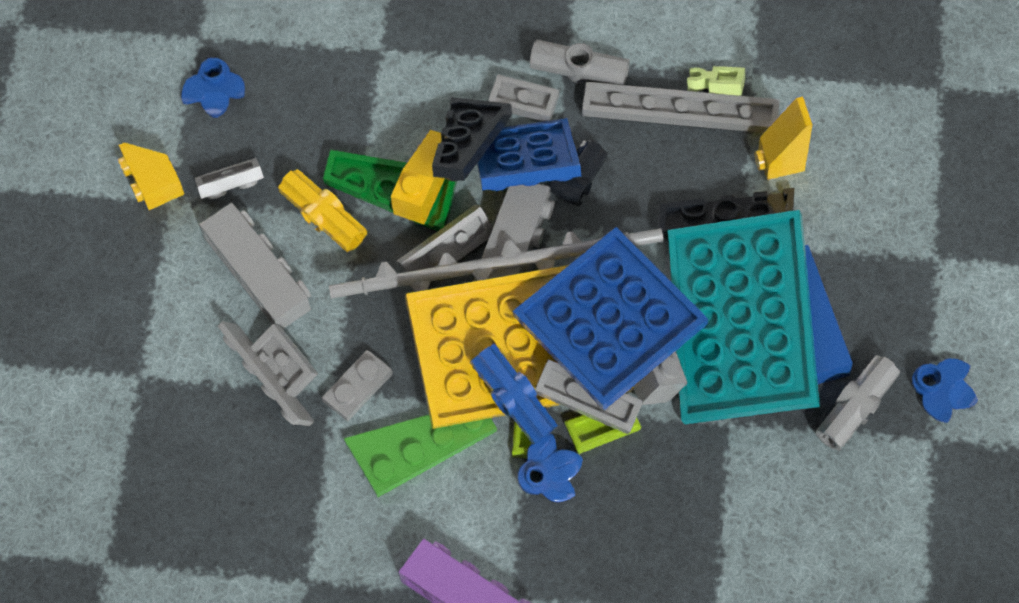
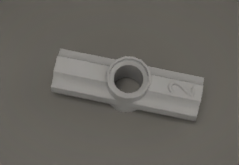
M536 40L530 58V68L564 75L576 83L592 81L625 85L630 66V59L593 52L588 45L583 43L573 44L569 47ZM583 62L586 64L579 66L574 63Z
M876 355L855 382L852 380L848 383L836 400L834 409L816 430L815 435L819 437L822 443L831 449L840 451L853 436L857 428L861 424L865 425L868 422L867 416L870 412L875 413L881 403V398L900 374V370L897 369L894 362L885 356L880 357Z

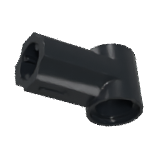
M583 140L577 149L581 176L573 177L568 181L552 180L550 184V193L577 207L582 205V197L584 195L588 196L593 179L608 158V152L593 140Z

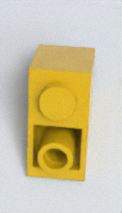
M125 142L119 145L123 157L119 158L118 162L125 177L132 175L135 181L130 187L138 203L144 200L148 210H151L184 195L181 182L167 154Z

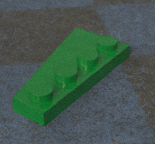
M330 150L323 181L327 186L393 213L391 194L407 162ZM444 179L425 224H418L437 232L447 225L457 181Z

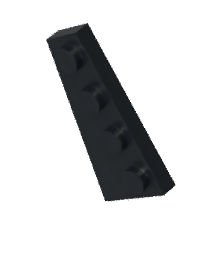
M451 97V109L447 111L446 126L443 127L441 132L442 140L441 143H438L432 163L433 177L446 178L449 181H465L511 118V104Z
M795 188L783 189V193L768 194L767 191L753 192L752 197L734 198V195L721 196L718 201L705 202L702 198L660 203L658 229L661 228L663 238L668 239V230L793 211Z

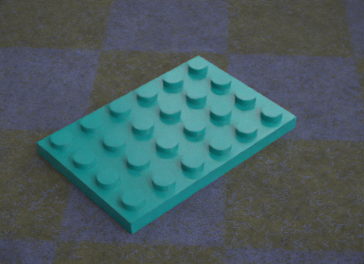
M794 210L668 230L671 282L708 318V324L676 350L687 380V384L679 391L681 421L683 424L820 407L801 211Z

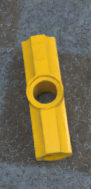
M299 169L290 171L283 177L281 184L278 186L279 192L300 210L301 215L308 224L312 222L317 226L315 228L317 232L324 231L346 252L355 250L363 242L367 235L366 228L344 210L340 200L328 189L321 190Z

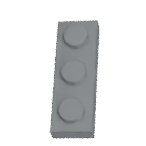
M475 204L398 259L397 263L404 273L438 267L444 253H449L456 261H459L488 240L493 227L482 208Z
M549 359L535 388L537 395L626 434L631 432L643 403L642 400L625 393L607 409L603 410L560 364Z

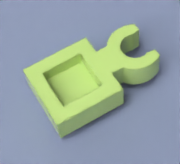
M713 66L712 71H706L702 68H690V77L687 78V90L696 92L709 89V93L741 96L746 79L745 68Z

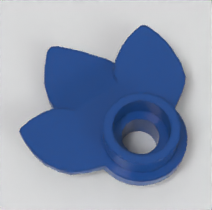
M209 58L201 64L198 74L188 78L184 83L181 93L183 104L201 102L205 112L209 116L217 118L227 110L230 98L238 99L245 96V84L239 75L230 72L228 65L218 58ZM212 72L220 73L216 77H209Z
M950 358L945 359L938 365H921L914 371L912 376L913 388L922 396L923 408L934 419L948 423L952 415V409H966L977 404L978 398L975 392L963 380L970 370L968 363ZM931 377L934 379L935 385L928 386L924 384L923 379Z
M548 434L536 444H531L528 447L527 462L520 467L517 474L518 484L528 494H542L552 502L567 501L575 496L574 488L568 480L578 473L583 458L581 455L570 450L557 451L553 434ZM531 471H537L541 475L540 482L535 483L530 479Z

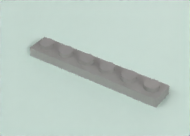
M586 82L582 111L583 116L764 133L778 118L780 99Z

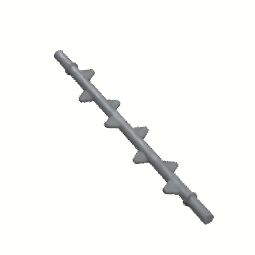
M661 228L630 234L624 232V235L635 246L663 242ZM567 232L564 242L560 246L521 252L513 241L509 240L505 242L501 256L458 263L449 253H444L438 267L398 274L388 262H382L375 278L365 279V277H362V280L329 285L330 296L332 299L361 293L368 295V292L408 285L415 292L428 290L431 281L471 274L477 281L489 279L492 271L535 264L539 270L553 268L555 260L581 256L601 239L582 242L574 232Z

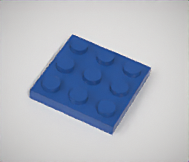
M567 118L503 127L477 163L482 191L489 189L500 191L506 187L517 185L534 186L539 182L552 180L568 181L573 177L581 176L580 162Z

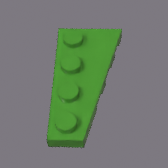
M425 415L344 438V441L376 496L380 497L497 432V427L492 419L488 418L432 429L430 416Z

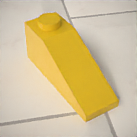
M803 96L796 98L760 137L758 151L754 152V157L758 170L764 169L767 180L805 171L813 124Z
M430 129L403 168L391 194L394 215L425 224L445 179L433 177L432 170L437 146L442 140L440 132Z

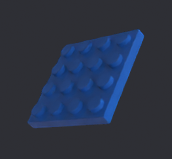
M617 227L513 310V315L518 322L603 410L607 409L708 324V318Z

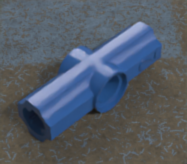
M495 344L487 347L471 360L470 364L491 390V396L498 408L506 416H511L533 445L558 426L536 398L537 393L530 381L521 372L514 370Z

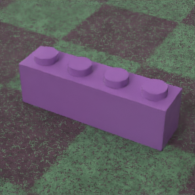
M424 538L399 571L400 580L403 584L432 603H530L525 599L520 601L508 595L509 590L503 584L494 579L491 582L487 581L479 575L480 571L473 564L465 560L462 563L451 557L452 553L444 545L436 541L431 544Z

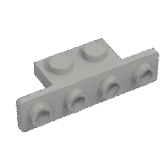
M222 321L218 328L224 334V342L232 350L240 354L243 358L242 364L245 369L251 374L256 375L263 383L261 388L264 393L278 402L282 408V416L293 425L310 426L314 419L298 401L296 396L318 373L281 326L272 324L253 344L238 324Z

